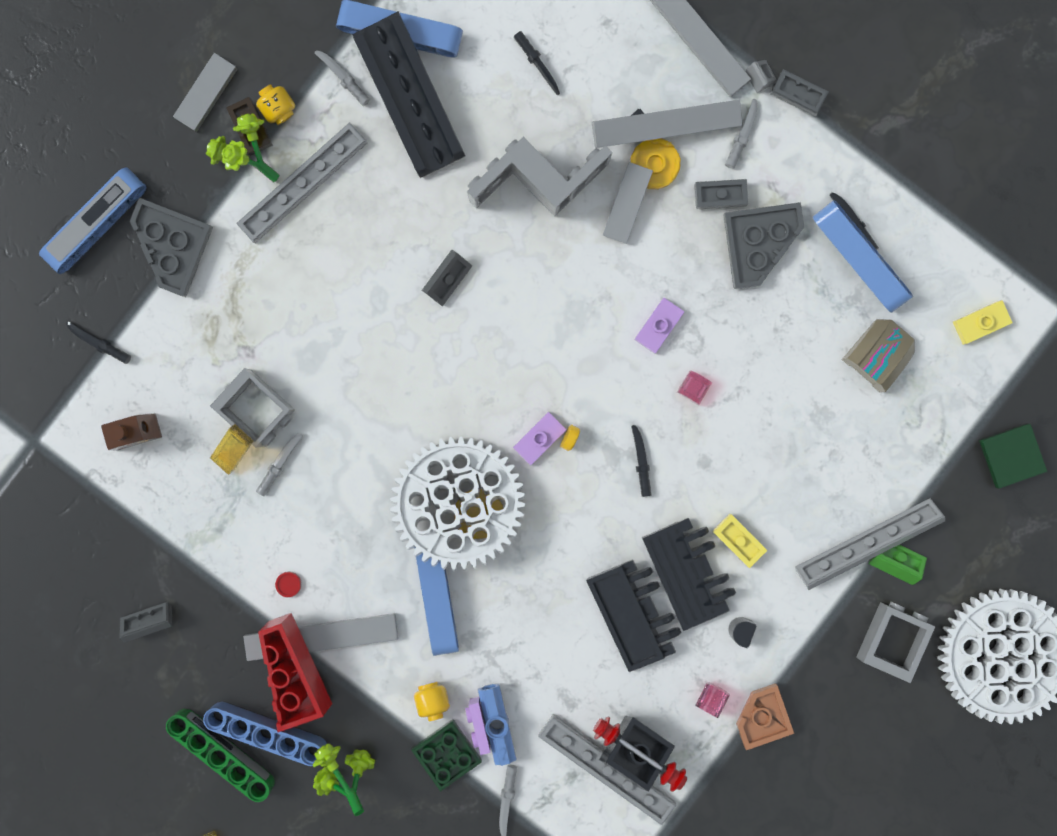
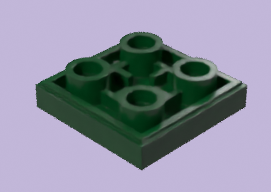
M1024 424L979 440L995 488L1000 489L1047 472L1031 424Z
M454 719L411 749L440 792L482 763L481 757Z

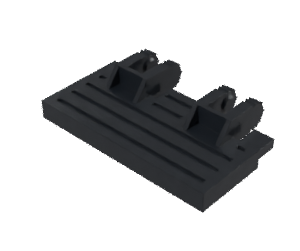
M689 518L675 522L642 537L683 631L730 611L725 599L736 593L734 588H726L721 592L711 595L709 589L725 583L729 580V575L724 573L704 581V578L713 575V571L706 555H698L713 549L715 544L713 541H708L691 549L688 542L705 536L709 530L707 527H702L684 535L683 532L693 528Z
M633 559L591 576L586 580L628 672L660 661L666 656L676 653L672 642L664 645L660 643L677 637L682 633L680 628L674 627L658 634L656 628L672 622L675 617L673 613L658 617L659 614L650 596L639 599L640 596L658 589L660 585L657 581H653L637 588L634 582L650 576L653 570L651 567H647L634 572L637 570V566Z

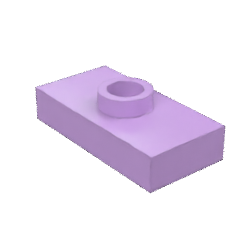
M663 298L634 340L656 354L684 314V311L666 298Z
M548 412L513 448L532 465L566 429Z

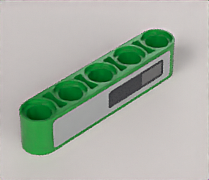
M181 709L168 719L166 723L167 733L254 802L264 801L275 786V780L271 773L223 735L207 729L203 719L189 709ZM177 718L185 722L186 728L178 725ZM197 734L205 738V744L197 740ZM216 751L224 752L226 759H220ZM236 767L244 768L246 775L239 774ZM260 782L264 784L266 790H259L256 787V783Z

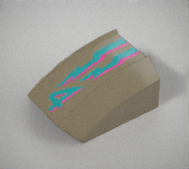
M876 319L841 360L868 380L878 392H886L914 355L915 339L893 320Z

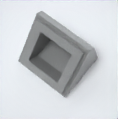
M766 60L753 62L745 71L751 78L750 82L756 93L770 87L777 81Z

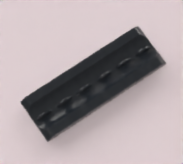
M397 11L352 34L418 176L422 178L466 157L400 12Z

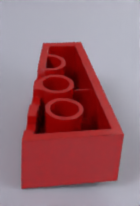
M292 613L268 621L258 631L264 664L267 665L269 674L267 681L268 686L272 690L273 711L276 712L278 720L276 723L277 732H281L323 717L332 705V701Z

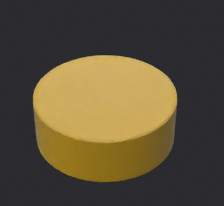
M571 424L563 436L560 447L567 451L572 450L579 437L580 428Z

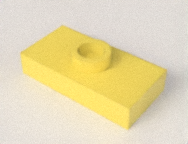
M1003 300L953 321L963 345L1013 323Z
M729 514L712 531L748 568H751L768 551L732 514Z

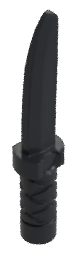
M519 31L514 35V39L522 47L524 53H526L527 60L530 64L534 63L556 95H559L560 92L555 80L539 58L541 54L533 48L523 32Z
M830 193L832 200H835L877 250L879 247L865 229V223L860 221L842 197L836 193Z
M66 322L67 327L73 334L97 348L98 352L111 355L124 364L129 363L131 355L115 348L106 339L101 341L72 322Z
M632 425L638 466L635 467L636 472L639 473L641 496H652L648 473L650 466L647 465L643 439L638 428Z

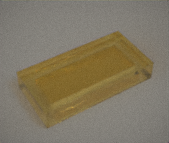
M234 424L228 429L210 459L229 475L235 470L254 441Z

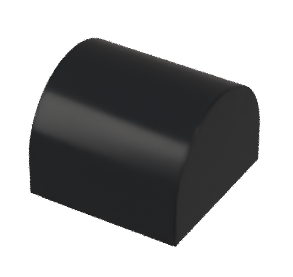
M738 617L731 621L728 629L729 635L739 646L749 648L757 626L750 619Z

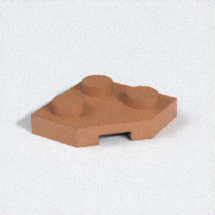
M776 683L750 693L736 723L746 750L794 734Z

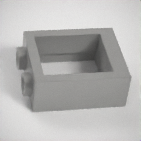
M244 368L210 405L214 411L255 448L262 447L263 445L267 447L275 439V431L280 426L284 428L293 419L291 414L295 411L291 405L258 375L247 368ZM252 382L283 410L260 436L228 409Z
M890 601L889 605L880 602L856 657L865 664L911 683L935 626L927 623L928 617L917 612H913L912 616L904 613L905 607ZM891 615L920 627L903 667L875 655Z

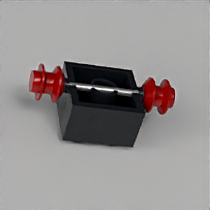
M609 716L605 719L600 718L593 728V732H595L594 739L604 738V746H607L599 759L602 763L640 789L648 792L659 774L660 784L665 785L667 782L671 784V792L683 788L687 781V776H685L686 769L682 768L678 771L676 769V762L665 765L675 745L634 717L625 716L621 724L616 723L615 725L610 724Z

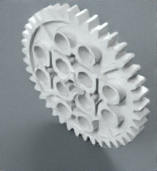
M450 437L448 444H445L440 439L439 447H436L431 442V450L427 451L424 447H421L422 456L413 453L415 462L406 460L405 463L409 469H400L399 471L403 478H395V482L400 487L392 488V492L398 495L390 498L391 503L397 505L390 508L391 513L398 514L392 518V522L400 523L395 528L397 533L404 532L400 540L402 542L409 540L406 545L408 550L416 547L413 553L415 557L423 553L422 561L424 563L432 558L431 565L435 567L440 561L443 570L447 568L448 563L451 564L453 571H456L458 564H461L463 570L466 571L467 563H471L472 567L476 569L478 560L483 565H486L487 556L495 560L494 551L503 554L502 544L511 546L508 536L517 537V533L513 528H521V524L516 519L524 518V514L518 510L525 508V503L519 502V500L525 498V494L517 491L523 488V484L515 483L520 478L519 473L511 474L515 466L509 465L506 467L508 457L499 459L501 456L500 450L492 454L493 448L491 444L483 449L482 440L475 446L473 438H470L468 443L465 444L463 437L459 438L458 443H455L454 439ZM458 459H465L467 461V465L462 469L454 467V463ZM434 465H439L443 470L439 475L434 476L429 473L430 468ZM449 474H453L454 477H458L455 478L454 484H450L449 481H445L448 479ZM489 476H496L499 481L494 486H488L485 484V479ZM477 478L480 480L482 491L488 495L486 496V506L489 515H486L481 499L477 498L480 492ZM469 482L474 485V488L471 492L464 493L460 490L462 484ZM440 489L449 491L448 497L444 500H439L435 496ZM428 491L430 493L432 503L435 505L436 508H440L436 510L435 515L439 527L438 529L436 527L434 517L431 515L430 512H426L430 510L431 505L428 496ZM454 491H456L457 497L462 502L460 507L462 515L459 514L458 508L453 505L455 504ZM415 496H422L424 498L423 504L418 507L412 506L411 500ZM495 500H503L506 504L500 511L494 510L491 505ZM472 506H476L481 510L480 514L474 518L467 515V510ZM445 514H454L456 516L455 521L452 524H444L442 518ZM422 520L430 522V528L426 531L417 530V525ZM462 522H466L467 525H471V527L468 528L467 533H463L462 530H457L461 527ZM477 531H485L487 533V539L483 542H476L473 540V536ZM452 538H460L462 540L460 548L453 550L448 547V543Z
M999 589L998 593L989 590L988 596L984 593H979L980 601L970 597L971 606L963 602V612L955 609L954 612L957 619L949 617L948 620L952 626L943 627L948 635L939 637L945 642V645L938 646V649L943 651L944 654L937 656V659L945 662L938 668L943 672H947L941 676L942 680L948 682L945 686L946 689L953 691L951 696L956 700L959 699L958 704L966 707L967 711L972 714L975 712L976 716L981 719L984 717L989 722H992L994 719L999 724H1002L1004 720L1009 724H1013L1015 719L1019 723H1023V715L1027 719L1033 720L1032 712L1041 716V707L1050 710L1048 702L1057 703V698L1055 697L1057 693V614L1053 613L1054 608L1046 606L1045 601L1037 600V597L1030 594L1028 596V593L1022 591L1018 593L1013 589H1010L1009 592ZM1020 612L1019 621L1014 623L1015 614ZM992 613H994L995 620L991 624H989L988 618ZM1006 627L1013 629L1005 631L1004 634L998 633L1002 632V630H1006ZM1046 637V643L1041 647V640ZM1021 638L1020 646L1015 648L1016 640ZM996 639L995 647L990 649L989 643L991 640ZM970 640L971 646L969 649L964 650V643ZM983 653L984 657H981L979 661H977V657H980ZM1047 662V669L1042 672V666ZM1022 663L1021 671L1016 673V667ZM997 664L996 672L990 674L991 667ZM971 665V673L965 676L966 667ZM1023 689V695L1017 698L1018 691ZM995 690H998V695H997V697L992 700V699H991L992 693H993Z

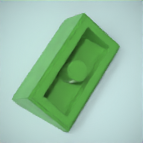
M899 544L870 559L868 564L914 585L923 578L927 558Z

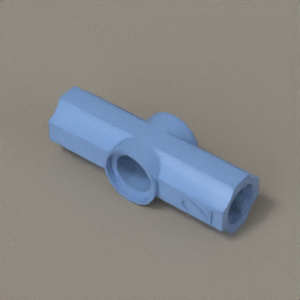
M490 684L478 688L486 724L485 729L489 737L494 763L501 766L516 761L517 758L500 684ZM493 720H501L504 726L500 729H495L490 723Z

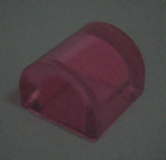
M689 371L676 393L700 405L712 382L696 372Z
M707 682L695 706L719 718L730 694L722 688Z

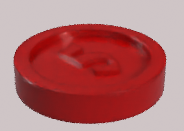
M284 572L276 579L275 588L281 596L293 597L301 589V579L294 572Z

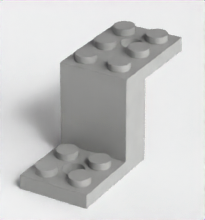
M523 136L519 141L513 140L506 147L505 151L507 153L500 160L497 157L492 160L486 168L488 171L482 177L478 175L469 183L468 198L477 209L509 176L514 174L555 217L609 164L613 152L606 145L601 150L595 148L587 156L585 165L582 168L579 166L574 168L567 176L568 180L566 181Z

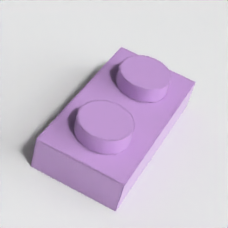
M471 698L469 707L465 708L468 723L473 722L475 732L471 733L474 748L479 747L480 755L488 754L491 752V745L485 729L486 724L480 698Z

